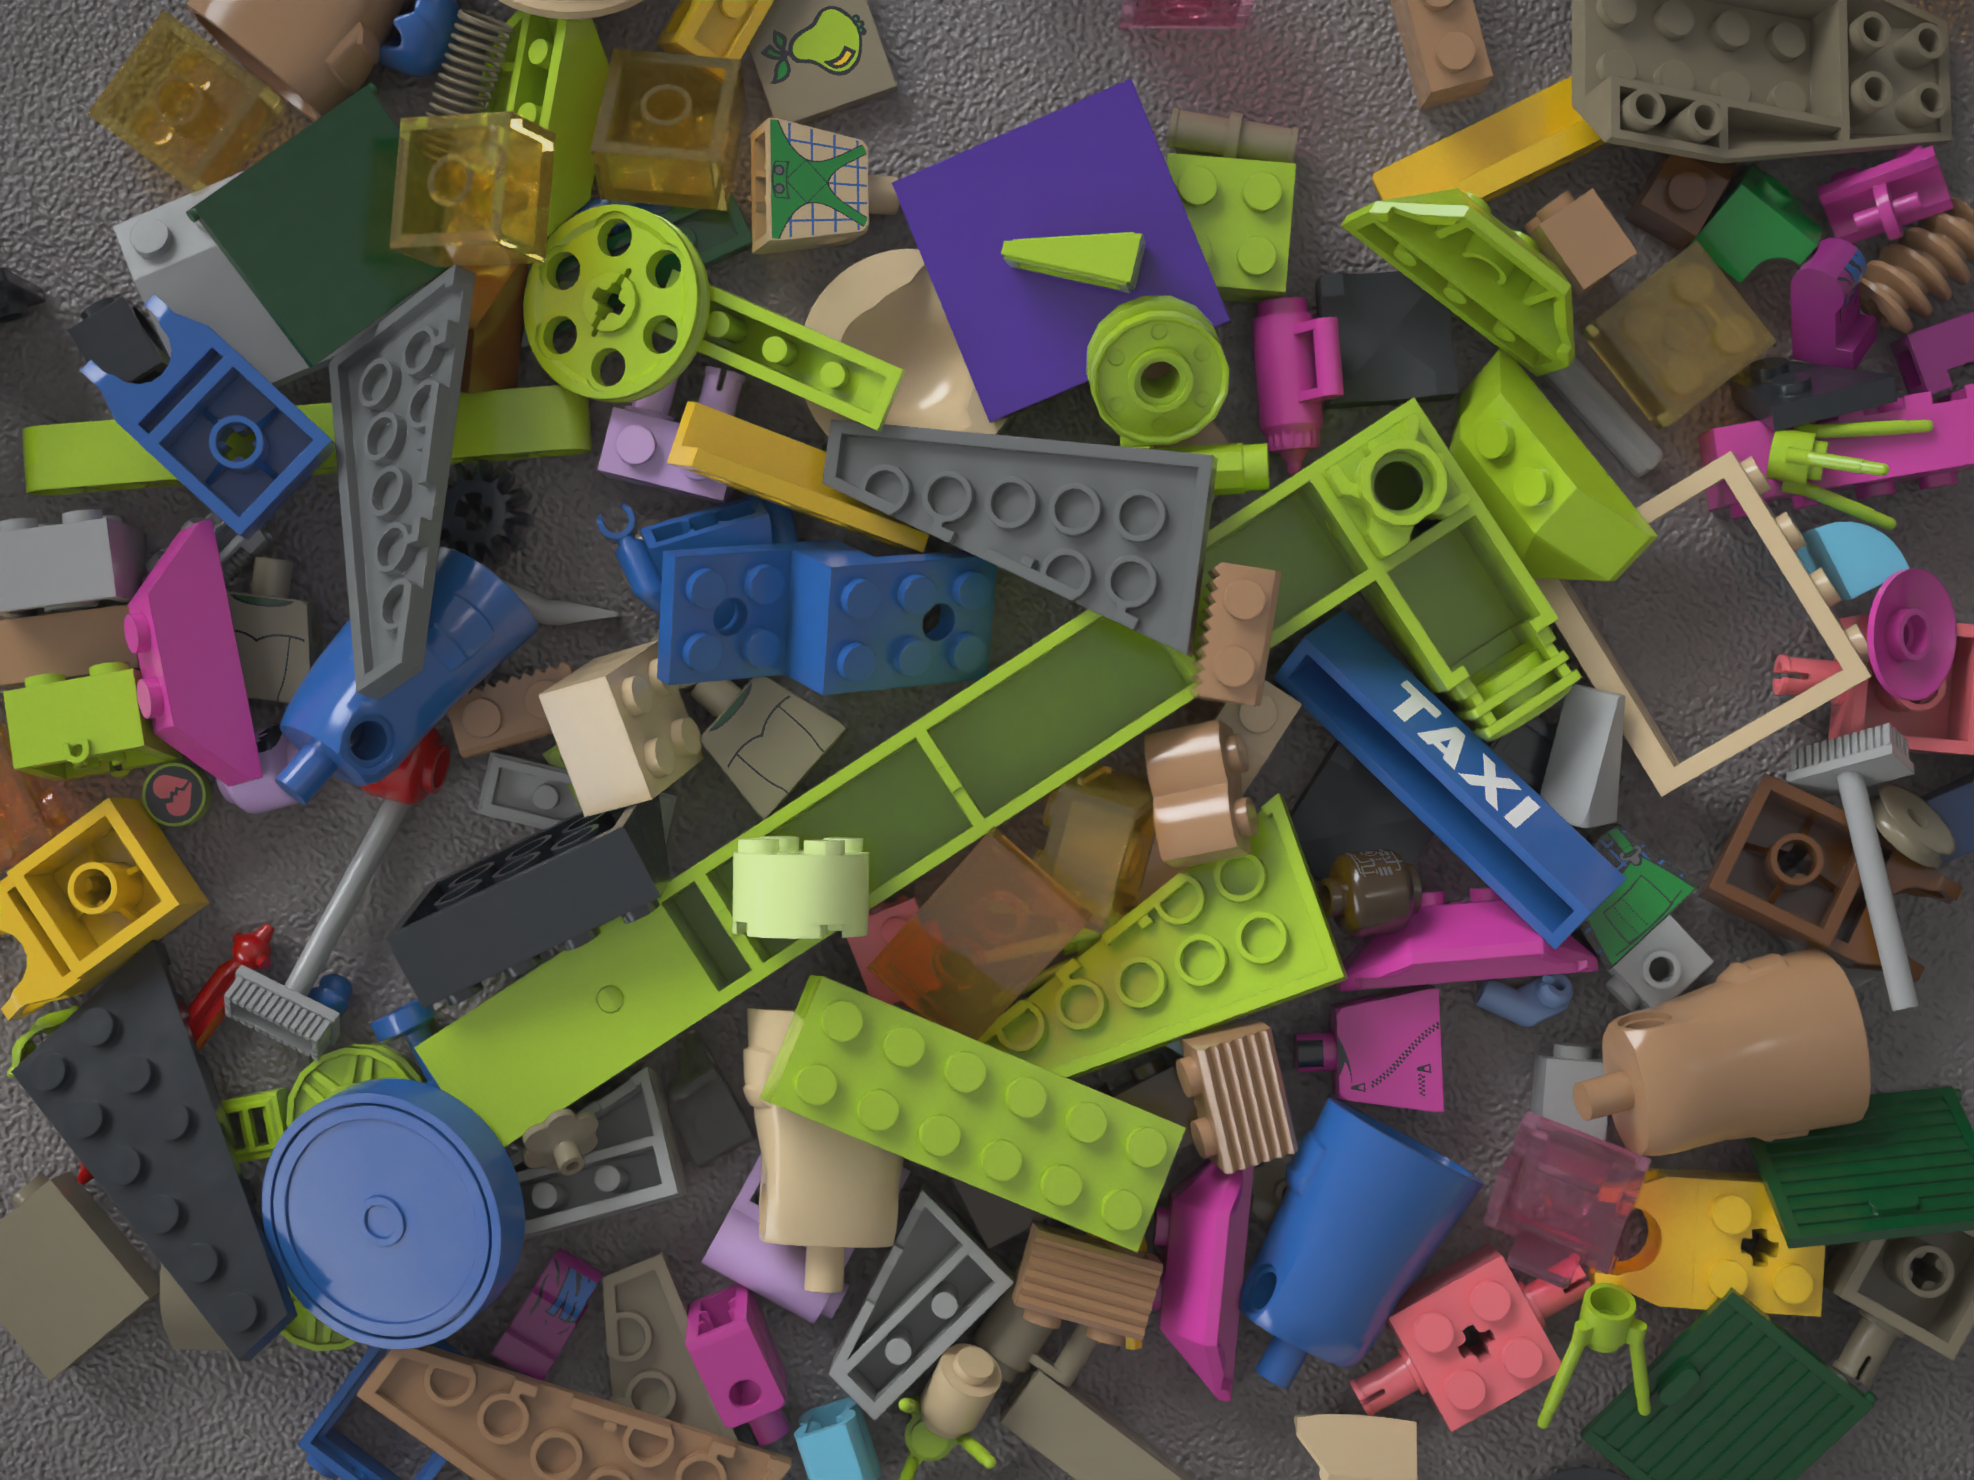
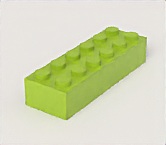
M816 975L809 976L759 1098L1137 1253L1186 1129L1181 1125L824 976Z

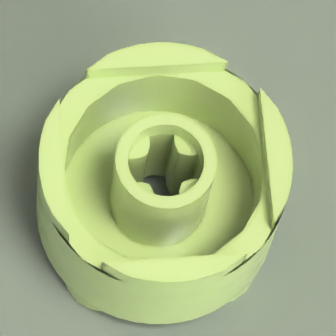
M759 836V838L738 839V851H733L732 934L747 933L749 937L822 939V935L828 934V930L842 931V938L868 935L869 852H863L864 838L828 837L823 838V840H804V849H799V837Z

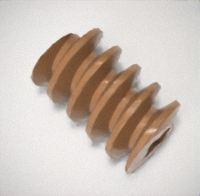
M1951 196L1953 209L1919 220L1917 227H1910L1903 232V237L1899 238L1898 244L1892 243L1881 250L1879 261L1872 260L1866 263L1865 275L1859 282L1860 310L1865 315L1877 317V323L1881 326H1890L1898 333L1908 335L1913 331V324L1906 313L1908 310L1925 319L1932 314L1933 309L1926 297L1927 294L1941 302H1946L1952 297V291L1945 278L1948 277L1961 286L1971 281V273L1965 261L1974 266V210L1967 203Z

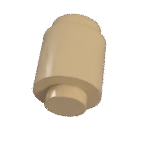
M965 1343L952 1345L942 1354L920 1395L921 1418L931 1432L943 1438L954 1439L976 1428L1001 1385L1002 1374L996 1360L982 1348Z

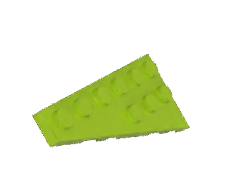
M1278 793L1261 806L1262 810L1257 814L1258 834L1250 837V855L1194 865L1184 873L1179 872L1101 935L1102 939L1077 959L1073 957L1054 972L1056 975L1027 999L1019 1000L972 1039L1071 1080L1174 1043L1182 1037L1218 1027L1347 980L1348 977L1284 797Z

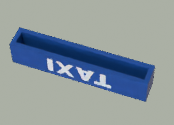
M1343 609L1304 636L1273 678L1298 702L1302 703V706L1554 950L1575 932L1627 879L1346 610Z

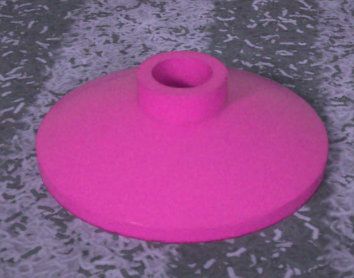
M1912 568L1903 569L1892 574L1877 592L1868 620L1867 644L1873 671L1882 687L1889 694L1901 700H1922L1932 695L1942 685L1949 673L1956 649L1957 627L1954 607L1942 582L1927 570Z

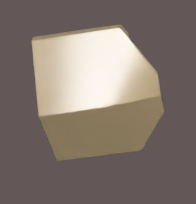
M1352 1414L1294 1416L1296 1435L1320 1467L1319 1476L1321 1480H1417V1422Z

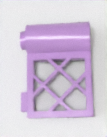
M760 1154L701 1263L813 1325L820 1314L832 1319L848 1290L849 1284L844 1282L843 1292L838 1293L804 1290L806 1246L764 1243L759 1239V1205L750 1201L761 1181ZM902 1167L899 1193L911 1172ZM845 1247V1266L855 1248Z

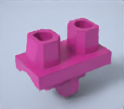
M1917 144L1896 152L1895 157L1889 162L1866 170H1859L1853 167L1834 174L1830 183L1817 187L1820 201L1828 216L1835 238H1840L1850 243H1855L1886 232L1890 241L1903 237L1902 226L1954 208L1933 146L1924 149Z

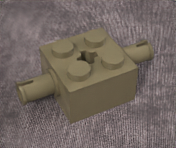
M1974 1230L1839 1244L1824 1271L1823 1287L1859 1307L1856 1313L1861 1315V1318L1839 1358L1834 1361L1832 1366L1871 1388L1873 1379L1897 1336L1904 1339L1906 1334L1954 1361L1974 1325ZM1915 1257L1923 1262L1921 1269L1917 1273L1909 1269Z

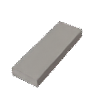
M495 750L490 752L477 814L546 829L581 812L582 809L581 806H576L575 803L577 801L565 784H572L566 768ZM664 790L659 794L667 850L679 793Z

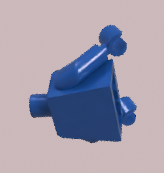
M753 495L640 528L643 540L635 538L638 530L637 518L631 508L625 504H621L629 521L626 529L622 532L613 533L608 531L601 514L597 518L598 529L605 539L613 544H617L619 547L615 552V556L634 595L659 616L663 551L799 542L793 511L766 500L762 503L758 497ZM733 598L725 599L717 606L713 616L716 629L725 627L734 617L735 602Z

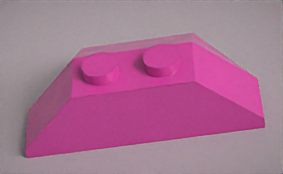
M212 520L198 521L176 535L128 604L130 614H127L124 620V632L130 651L133 654H138L142 679L137 684V699L142 715L146 719H151L153 734L230 787L261 779L263 774Z
M1489 886L1470 888V900L1445 902L1444 891L1422 892L1419 912L1412 915L1405 929L1395 934L1363 937L1342 962L1348 979L1334 984L1333 987L1339 991H1354L1598 971L1597 957L1571 935L1554 950Z
M1207 1159L1169 1191L1167 1208L1156 1207L1153 1246H1163V1272L1160 1276L1152 1310H1157V1321L1161 1331L1214 1396L1221 1401H1231L1240 1314L1238 1303L1243 1283L1254 1166H1249L1247 1169H1239L1235 1173H1224L1211 1160Z

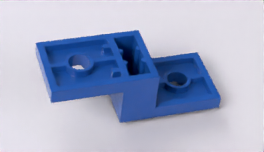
M835 539L663 551L657 679L667 685L786 675L822 695L980 680L988 675L997 566L966 551L873 557ZM733 598L735 602L734 617L725 627L716 629L713 616L717 606L725 599ZM935 604H939L941 607L940 622L934 630L924 634L922 627L923 618Z

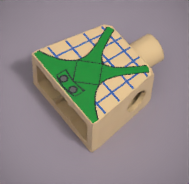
M768 118L751 133L752 254H768L852 243L867 232L869 214L895 215L897 213L900 202L892 182L899 179L893 176L868 175V147L860 139L778 118Z

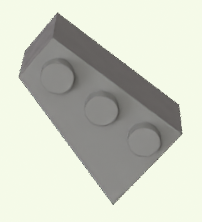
M645 1067L630 1077L631 1080L578 1112L590 1111L594 1113L599 1123L595 1132L598 1143L591 1152L582 1155L585 1165L578 1173L566 1176L560 1170H550L546 1166L530 1168L526 1166L522 1157L526 1147L509 1157L517 1174L523 1195L525 1210L524 1240L689 1195L659 1071Z
M923 1180L895 1235L894 1245L889 1247L832 1360L829 1375L874 1421L1014 1283L1013 1269L992 1248H987L983 1239L925 1180Z

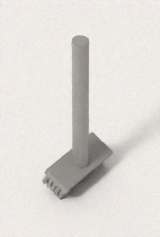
M1890 723L1883 724V727L1879 725L1875 729L1872 727L1868 728L1867 731L1861 730L1860 734L1854 732L1852 736L1847 734L1844 735V738L1842 736L1837 737V740L1832 738L1829 739V742L1825 740L1821 741V744L1819 742L1814 743V746L1810 744L1806 748L1804 746L1799 747V750L1792 749L1790 750L1791 771L1786 772L1788 784L1820 799L1836 794L1841 796L1892 1012L1919 1007L1866 788L1867 786L1915 774L1914 763L1909 760L1908 740L1899 731H1896Z
M388 799L384 800L285 985L241 964L235 973L236 980L224 995L225 1016L233 1017V1020L237 1022L240 1020L241 1024H248V1027L251 1029L255 1027V1031L259 1033L262 1031V1034L265 1036L269 1034L270 1038H276V1041L280 1043L283 1041L284 1045H290V1048L294 1050L297 1048L298 1052L302 1054L305 1052L306 1056H312V1059L316 1061L320 1059L330 1043H336L340 1037V1013L309 998L308 995L410 805Z

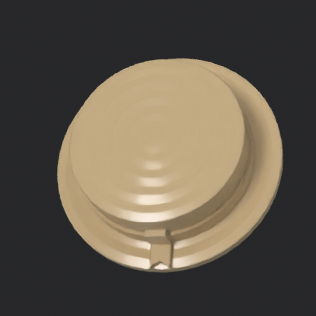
M899 249L882 252L853 264L828 284L811 308L805 326L906 370L884 424L996 435L1008 418H1005L994 424L989 423L919 249ZM806 399L815 421L828 437L831 419L854 421Z

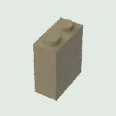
M71 1171L50 1180L44 1173L32 1179L12 1196V1200L17 1204V1207L0 1221V1323L49 1382L71 1369L160 1294V1278L83 1185L77 1181V1178Z

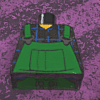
M1617 822L1600 825L1589 835L1582 828L1572 826L1627 878L1573 932L1578 942L1597 957L1598 967L1610 970L1699 886L1693 879Z

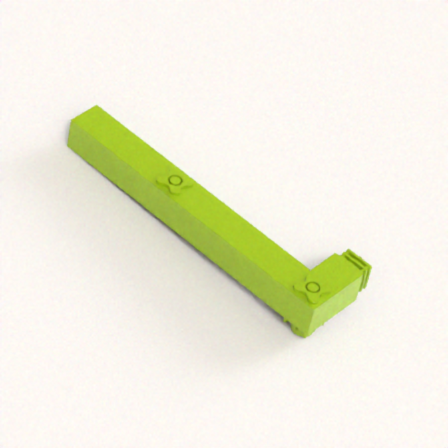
M1413 397L1208 531L1192 657L1090 609L1084 611L669 881L662 896L658 898L660 906L650 914L631 923H624L621 916L603 924L599 927L601 933L590 942L574 950H563L414 1048L440 1089L471 1108L495 1133L503 1147H506L523 1136L533 1125L543 1123L551 1113L566 1108L836 932L828 930V934L822 935V939L749 937L747 933L732 934L733 851H738V839L759 838V836L799 837V849H804V840H823V838L828 837L864 838L863 852H869L870 910L1194 699L1189 689L1196 685L1191 676L1198 672L1193 663L1200 659L1195 650L1202 646L1197 637L1204 633L1199 624L1206 620L1201 611L1208 607L1203 598L1210 594L1205 585L1212 581V578L1207 572L1221 562L1282 572L1270 648L1356 592L1361 591L1417 679L1433 694L1441 693L1447 703L1454 702L1459 709L1454 714L1461 721H1466L1471 728L1470 730L1485 742L1501 738L1546 711L1564 698L1572 690L1573 684L1580 680L1582 676L1577 669H1569L1565 663L1569 656L1565 650L1558 651L1552 643L1557 638L1549 625L1558 620V616Z

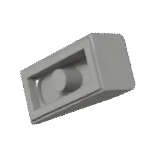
M1573 684L1572 690L1565 697L1540 796L1570 825L1580 828H1591L1617 821L1625 695Z

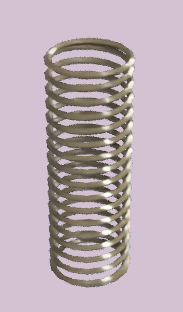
M466 9L458 10L457 16L459 19L495 31L505 38L491 36L460 23H455V28L490 40L502 48L488 46L458 33H452V38L487 50L499 58L485 56L455 43H448V47L462 54L485 60L496 68L483 66L453 53L447 52L444 55L449 60L482 70L494 78L480 76L447 62L441 63L443 68L465 77L480 80L490 87L478 86L445 72H439L438 75L440 78L451 83L477 90L487 97L475 96L460 88L442 82H436L435 85L437 88L448 93L475 100L484 107L473 106L440 92L434 91L432 95L434 98L448 104L472 110L481 117L468 115L458 109L435 101L428 102L430 107L455 117L470 120L477 126L466 125L451 117L433 111L425 113L427 117L435 121L465 129L475 136L464 135L431 121H423L422 123L428 129L450 137L463 139L472 146L461 145L449 138L425 130H421L419 133L430 141L461 149L469 156L459 155L428 141H416L417 145L423 149L458 159L466 165H457L435 154L415 150L423 160L461 172L463 175L453 174L443 168L423 161L432 174L456 183L450 184L436 179L440 186L457 190L464 188V182L461 179L468 177L465 169L471 167L468 160L474 158L470 150L477 148L474 142L480 139L477 131L483 129V125L479 121L487 119L485 113H483L490 110L486 102L493 100L489 92L496 90L492 82L499 81V77L496 74L502 71L499 63L506 61L502 53L508 52L509 49L504 43L511 42L512 39L509 34L515 33L511 26L499 20Z

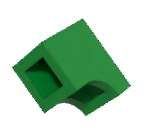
M1752 162L1708 216L1697 237L1691 241V244L1741 283L1758 264L1771 258H1786L1801 265L1818 246L1824 229L1799 210L1802 202L1785 185L1765 173Z

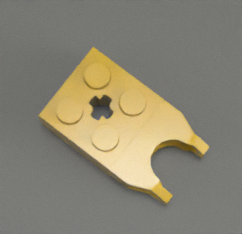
M108 797L7 871L8 876L0 881V935H13L22 944L27 955V969L24 977L14 988L10 999L1 1008L8 1021L24 1019L51 1002L85 994L128 963L153 939L158 941L209 904V901L156 821L147 813L141 799Z
M1651 1168L1621 1179H1594L1593 1194L1599 1195L1601 1199L1622 1201L1631 1207L1641 1209L1647 1220L1648 1235L1645 1245L1638 1254L1630 1259L1616 1261L1606 1266L1589 1267L1588 1281L1592 1285L1613 1283L1622 1286L1631 1294L1659 1307L1707 1310L1718 1298L1722 1299L1732 1287L1764 1313L1821 1317L1825 1245L1788 1248L1759 1173ZM1754 1229L1755 1233L1759 1234V1240L1756 1247L1747 1253L1741 1249L1742 1239H1752V1230Z

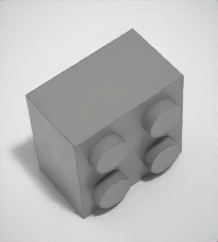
M85 509L62 513L63 524H38L37 518H17L0 521V616L14 619L129 604L143 584L141 578L148 572L145 564L148 562L144 529L122 523V517L119 515L103 516L100 509Z

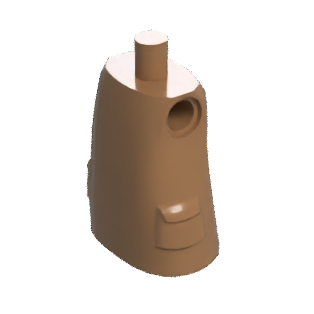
M188 0L184 6L195 21L233 58L286 102L315 122L345 101L351 93H356L374 65L379 63V48L384 45L395 27L393 20L396 16L403 15L414 0Z
M1807 947L1781 956L1771 953L1743 963H1732L1717 977L1716 982L1651 1008L1617 1017L1608 1024L1603 1035L1604 1075L1576 1082L1573 1086L1574 1103L1578 1113L1584 1120L1589 1121L1612 1114L1615 1127L1627 1149L1640 1156H1660L1679 1153L1724 1140L1755 1137L1772 1142L1775 1139L1808 1135L1809 1130L1852 1124L1863 1119L1869 1106L1871 1090L1869 1050L1861 1010L1845 972L1825 951L1816 947Z

